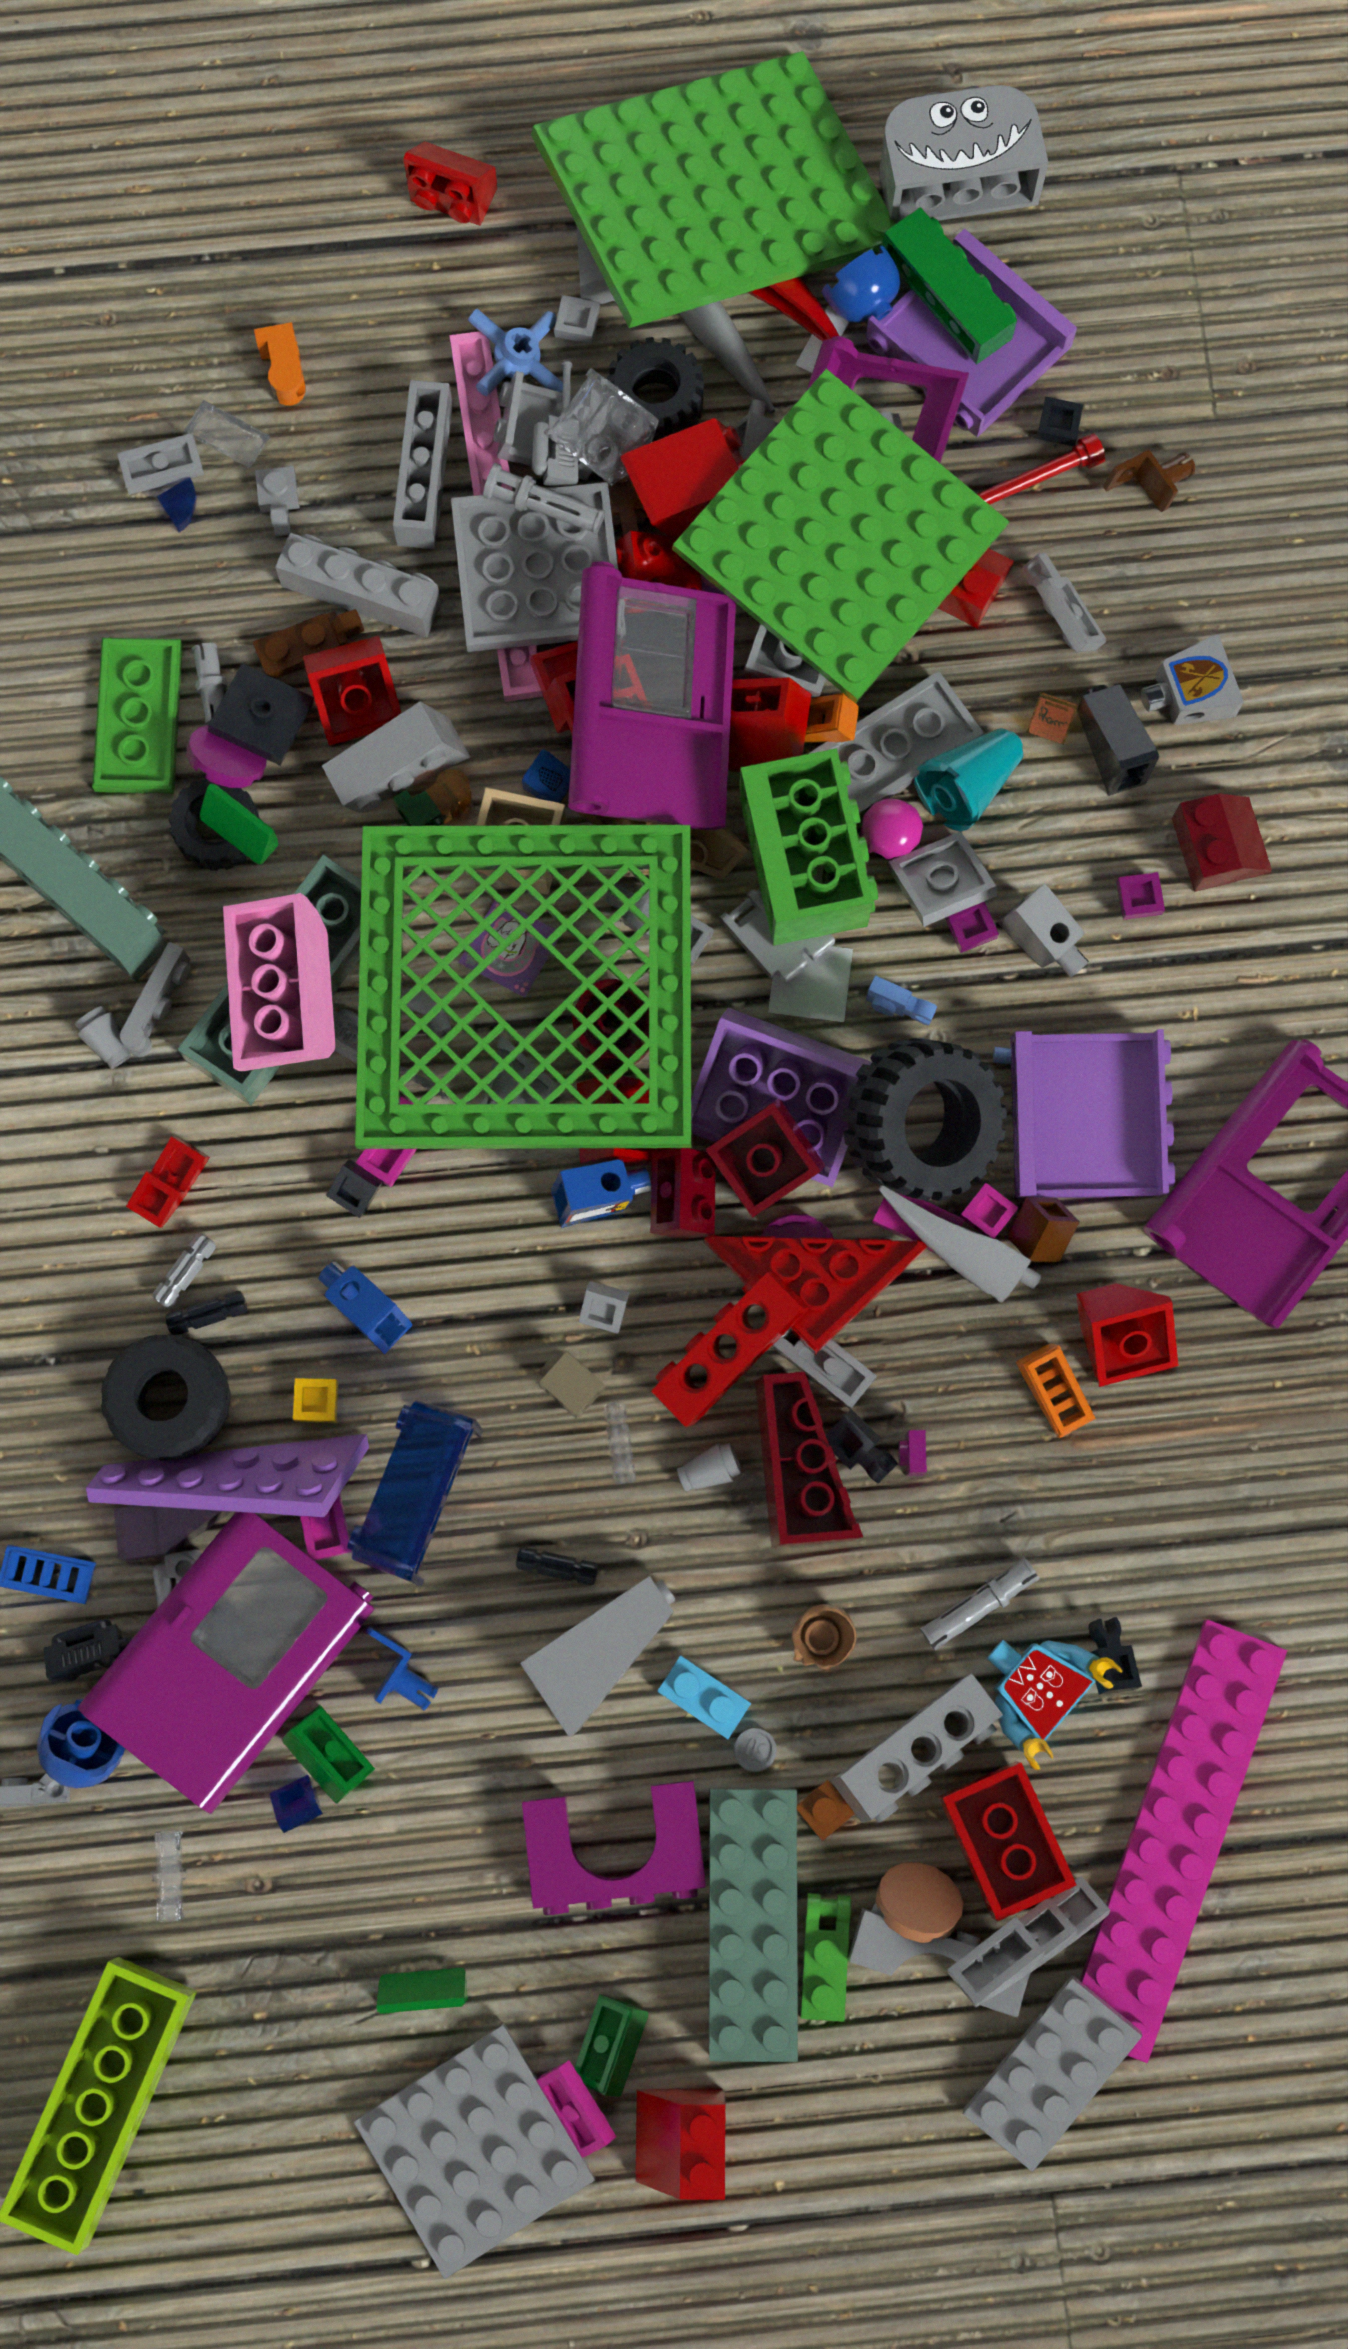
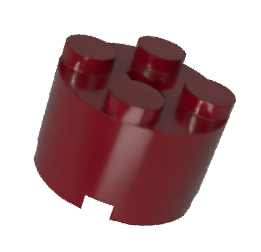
M605 979L593 985L605 997L609 998L623 983L618 979ZM587 989L579 997L580 999L575 1008L584 1017L588 1018L602 1003ZM629 989L614 1003L628 1019L644 1004ZM609 1009L593 1023L607 1039L616 1031L608 1027L607 1021L614 1019L620 1026L623 1024ZM648 1010L634 1024L649 1038ZM573 1016L572 1024L573 1031H575L581 1023ZM588 1029L575 1040L579 1051L586 1059L602 1045ZM628 1029L613 1045L629 1059L644 1043ZM607 1049L593 1065L602 1070H618L623 1063ZM649 1050L637 1062H635L634 1065L638 1063L640 1060H642L649 1052Z

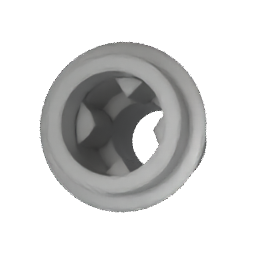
M102 1006L88 1012L75 1023V1026L80 1031L77 1035L111 1069L121 1065L132 1056L120 1040V1030L112 1013H106Z
M717 1443L684 1464V1466L677 1468V1472L683 1488L688 1492L692 1489L696 1490L734 1482V1477L741 1475L742 1469L731 1443L723 1446Z

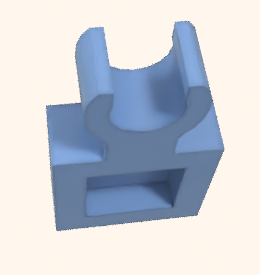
M876 975L866 997V1000L872 1003L871 1007L879 1013L887 1016H893L894 1013L900 1016L905 1014L928 1026L937 1009L935 1004L912 996L911 991Z

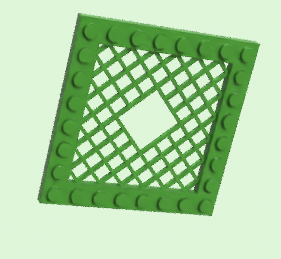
M690 825L363 826L356 1148H691ZM597 869L619 870L610 879H607ZM639 869H649V879ZM405 870H413V871L404 879ZM433 870L454 871L443 880ZM475 870L495 871L484 880ZM516 870L536 871L525 880ZM557 870L577 871L569 879H566ZM546 871L561 884L548 899H545L532 886ZM587 871L602 884L588 900L573 886ZM628 871L644 884L630 899L614 886ZM425 872L438 886L422 900L409 885ZM466 872L479 886L463 900L450 885ZM505 872L509 873L520 884L507 899H504L491 887ZM608 890L623 904L609 919L593 905ZM445 891L458 906L442 919L429 905ZM484 891L500 904L485 919L470 906ZM525 891L541 904L527 919H524L511 906ZM566 891L570 892L582 904L568 919L552 906ZM648 891L649 918L634 905ZM404 892L417 904L405 917ZM465 910L479 925L462 939L449 925ZM505 910L520 924L506 939L490 926ZM546 910L561 923L547 939L532 926ZM587 910L602 923L588 939L573 926ZM628 910L644 924L629 939L614 925ZM422 911L438 924L423 939L408 927ZM444 930L458 945L441 959L428 944ZM484 930L499 943L485 959L469 946ZM527 930L582 984L524 1039L469 984ZM566 930L582 944L567 959L552 945ZM607 930L623 943L609 958L605 957L593 945ZM648 930L649 958L635 945ZM403 931L417 944L404 957ZM587 949L602 963L588 978L572 965ZM423 950L437 965L420 979L407 964ZM465 950L478 965L462 979L448 964ZM628 950L644 963L629 979L614 965ZM444 970L457 985L441 999L427 984ZM607 970H610L623 983L609 998L605 997L593 985ZM648 970L649 998L634 984ZM402 972L416 983L403 997ZM587 989L602 1003L588 1018L584 1017L572 1005ZM628 989L644 1003L629 1019L614 1005ZM423 990L436 1005L420 1019L406 1004ZM462 990L478 1003L463 1019L448 1006ZM567 1009L581 1025L565 1039L551 1024ZM607 1009L623 1023L608 1039L593 1025ZM441 1010L457 1024L442 1039L427 1026ZM485 1010L498 1025L482 1039L468 1024L480 1012ZM648 1010L649 1038L634 1024ZM403 1011L415 1025L401 1038ZM545 1029L560 1043L546 1059L530 1045ZM588 1029L602 1045L586 1059L572 1043ZM628 1029L644 1043L629 1059L613 1045ZM420 1030L436 1044L421 1059L417 1058L405 1046ZM464 1030L477 1045L461 1060L447 1044ZM503 1030L519 1043L504 1059L488 1045ZM566 1049L581 1063L567 1079L550 1065ZM607 1049L623 1063L608 1079L592 1065ZM442 1050L456 1065L440 1080L426 1064ZM482 1050L498 1064L483 1079L468 1066ZM524 1050L540 1064L525 1079L509 1066ZM648 1050L649 1078L634 1065ZM402 1051L415 1065L400 1078ZM628 1069L644 1084L629 1099L613 1085ZM421 1070L435 1085L418 1100L404 1085ZM463 1070L477 1085L460 1100L446 1085ZM505 1070L519 1085L502 1100L488 1084ZM544 1070L560 1083L545 1100L530 1086ZM586 1070L602 1083L587 1100L571 1085ZM441 1090L455 1104L427 1103ZM483 1090L496 1104L468 1103ZM525 1090L538 1104L510 1103ZM567 1090L580 1104L552 1103ZM609 1090L622 1104L593 1103ZM649 1090V1104H635ZM400 1091L413 1104H400Z

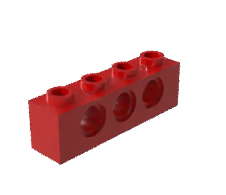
M760 1272L755 1274L742 1288L745 1295L735 1305L731 1302L727 1303L713 1317L717 1324L706 1335L701 1331L684 1347L687 1355L678 1364L671 1361L656 1375L655 1379L659 1383L651 1392L685 1427L695 1425L810 1308L775 1272H767L764 1276ZM754 1305L762 1307L766 1314L765 1323L758 1329L751 1326L748 1321V1312ZM726 1334L733 1337L737 1345L736 1352L731 1358L723 1356L719 1350L720 1339ZM696 1364L703 1366L707 1372V1381L701 1388L695 1386L690 1378L691 1369Z

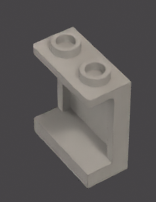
M515 371L510 383L504 382L502 385L499 406L504 407L503 419L498 418L496 422L493 441L499 443L497 458L532 466L533 427L538 422L545 423L549 415L560 417L562 414V393L523 383L524 373ZM593 389L586 399L570 395V414L572 420L579 421V428L582 430L579 437L581 448L578 450V478L583 480L588 479L597 464L607 393ZM548 446V458H551V450Z

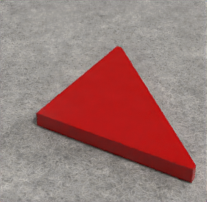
M708 1235L704 1238V1243L744 1284L758 1272L763 1276L767 1272H775L810 1307L789 1329L814 1355L928 1248L922 1240L892 1241V1239L869 1238L849 1240L826 1237L775 1238V1236L720 1237L717 1235Z

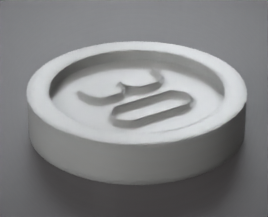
M751 1728L745 1730L735 1741V1758L746 1770L753 1772L765 1770L773 1763L776 1757V1743L773 1737L763 1729Z

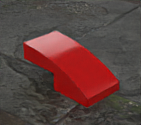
M171 1136L153 1169L146 1171L126 1207L159 1228H162L183 1201L210 1157L177 1136Z

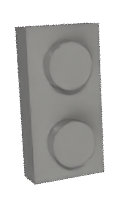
M193 433L117 453L129 495L205 475Z

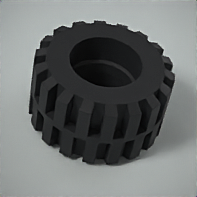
M648 337L645 344L640 345L638 340L630 343L629 351L622 348L617 353V361L612 360L609 366V375L606 377L608 413H610L611 423L614 427L619 426V434L624 439L632 436V439L635 440V445L640 446L642 442L649 444L698 424V418L701 419L703 412V372L701 366H697V358L691 352L686 355L685 346L678 343L674 347L671 345V339L662 338L660 343L654 342V337ZM661 383L672 388L676 394L666 402L652 404L642 401L634 393L646 384Z

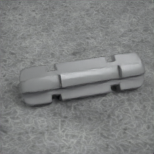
M201 1233L195 1235L188 1245L191 1247L189 1251L186 1252L184 1250L165 1276L167 1281L164 1284L160 1283L153 1292V1298L166 1308L170 1309L180 1298L178 1294L180 1290H186L204 1265L202 1260L204 1258L208 1259L216 1249L215 1243Z

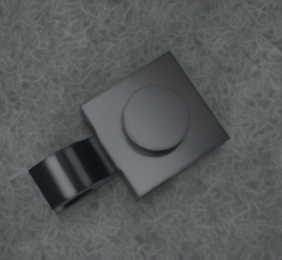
M852 1409L825 1435L834 1455L850 1470L859 1463L869 1477L878 1484L898 1465L891 1454L874 1447L881 1438Z

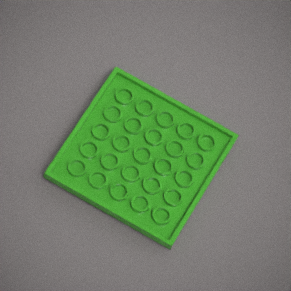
M825 369L676 540L672 550L841 692L847 695L853 702L857 703L1005 530L1010 521L828 369Z

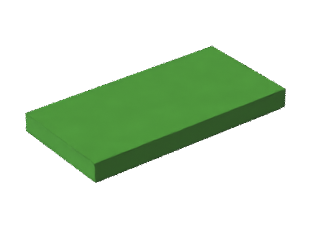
M102 638L92 788L95 792L174 794L183 652L181 639Z

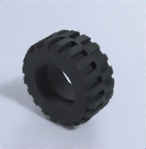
M911 1038L909 1041L901 1039L889 1044L888 1049L880 1048L871 1055L872 1063L870 1065L862 1064L855 1076L859 1079L856 1085L849 1086L846 1097L850 1098L849 1107L843 1108L842 1121L848 1122V1130L843 1131L845 1144L854 1148L850 1152V1157L855 1166L862 1167V1175L870 1182L879 1184V1187L883 1185L895 1193L915 1199L940 1201L949 1199L952 1193L961 1195L971 1188L970 1181L979 1182L987 1174L985 1169L987 1164H994L999 1154L996 1151L998 1142H1003L1006 1130L1002 1129V1119H1007L1006 1105L1000 1102V1098L1004 1096L1000 1082L992 1081L995 1077V1072L988 1063L981 1062L980 1055L957 1044L924 1038ZM933 1082L939 1089L943 1099L944 1121L935 1142L927 1150L915 1156L906 1140L905 1117L909 1104L917 1092Z

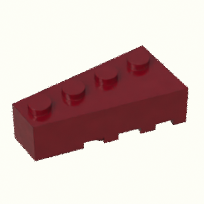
M805 1372L762 1375L755 1381L771 1548L845 1542L864 1538L859 1523H856L847 1489L842 1484L835 1464L837 1461L832 1447L829 1446L822 1427L823 1422Z

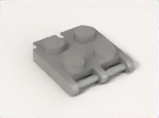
M760 889L758 891L751 890L746 894L747 899L731 913L727 914L724 912L718 917L723 926L770 979L777 974L785 983L789 982L807 967L808 963L801 953L805 952L814 961L835 944V939L829 934L773 946ZM752 905L755 907L737 923L734 921Z

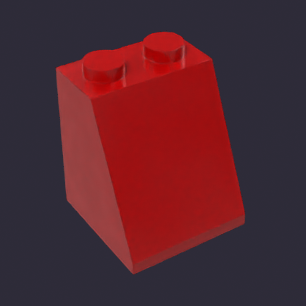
M716 418L684 429L620 456L651 524L671 538H679L747 460H743L738 450L742 447V442L735 429L731 425L726 427Z
M636 2090L635 2182L677 2199L725 2200L726 2104L724 2090Z

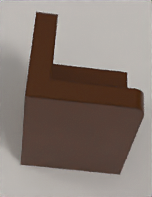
M1026 1197L1008 1233V1239L1023 1256L1031 1261L1058 1262L1061 1260L1080 1221L1057 1198Z

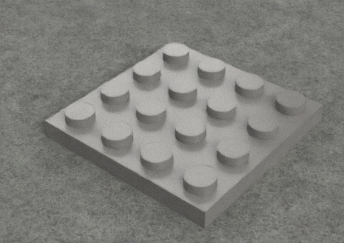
M608 482L545 488L599 510H605L604 519L597 535L530 508L520 512L515 510L513 504L495 497L486 499L483 495L451 498L467 652L578 641L582 571L590 567L591 563L598 561L609 562L618 570ZM532 496V499H535L537 501L541 500V498L538 496ZM553 502L549 503L550 506L577 516L580 515L579 512ZM622 601L617 602L615 637L625 636Z
M505 2023L354 2121L444 2280L595 2181L596 2178L586 2160L581 2157L537 2083V2077Z

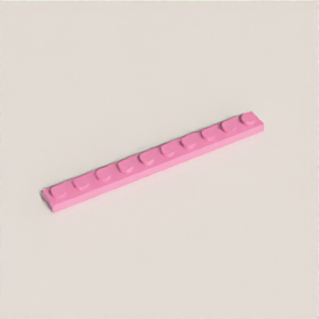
M480 331L449 335L474 496L483 495L487 477L494 463L500 464L502 470L509 472L508 460L497 458L499 443L493 441L496 422L498 418H501L497 387L488 396L482 395L476 388V384L493 367L489 339ZM504 483L501 484V487L512 491L511 486ZM536 645L497 649L505 702L543 697L529 661L532 655L537 654Z

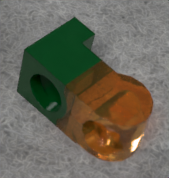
M447 770L437 777L434 785L414 798L405 790L394 797L393 800L396 810L407 826H442L470 805L472 791L470 782L463 772Z

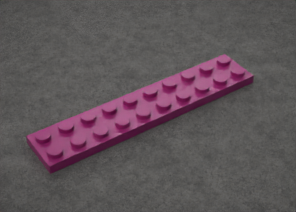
M1208 1619L1204 1620L1114 1879L1106 1903L1110 1913L1099 1923L1080 1978L1084 1985L1142 2032V2037L1128 2053V2056L1148 2063L1288 1651Z

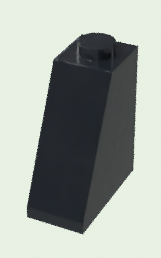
M1098 685L1087 690L1081 698L1077 713L1108 796L1145 785L1159 759V754L1121 685L1107 688V685Z

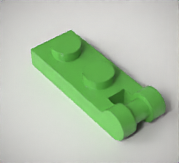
M807 1893L801 2019L845 2022L851 1896L837 1895V1899H823L821 1894ZM820 1916L836 1917L835 1930L819 1929Z

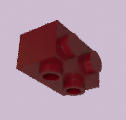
M670 1148L652 1152L650 1233L684 1240L715 1235L716 1164L707 1152L690 1148Z

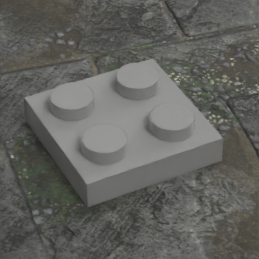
M957 832L914 850L909 854L888 861L890 873L923 927L997 896L994 881L962 832Z

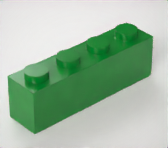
M919 207L884 232L882 246L886 248L894 260L900 276L976 365L1013 339L1017 323L1013 308L1009 303L1001 301L992 291L991 284L986 276L974 270L968 263L963 249L956 244L953 245L944 235L943 228L936 218L929 217Z

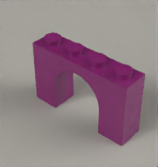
M694 1781L651 1785L656 1829V1842L653 1852L639 1870L619 1878H607L597 1875L588 1870L577 1858L571 1841L566 1796L523 1801L522 1810L533 1909L543 1908L544 1915L568 1913L569 1904L586 1902L587 1910H596L612 1907V1899L629 1897V1904L636 1905L655 1902V1894L672 1892V1899L697 1897L698 1888H706Z

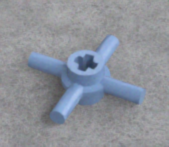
M478 308L473 311L468 321L495 344L494 356L496 364L476 384L479 393L488 396L505 377L512 378L515 371L523 372L524 376L530 374L546 389L562 393L563 382L539 362V341L556 324L557 317L553 312L546 311L529 330L517 327L505 333Z

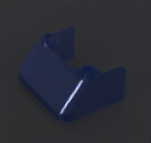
M415 1400L411 1407L404 1405L398 1416L395 1428L401 1430L364 1524L363 1526L356 1524L350 1536L347 1549L353 1550L352 1560L422 1587L425 1579L417 1574L471 1437L473 1435L481 1438L483 1429L474 1418Z

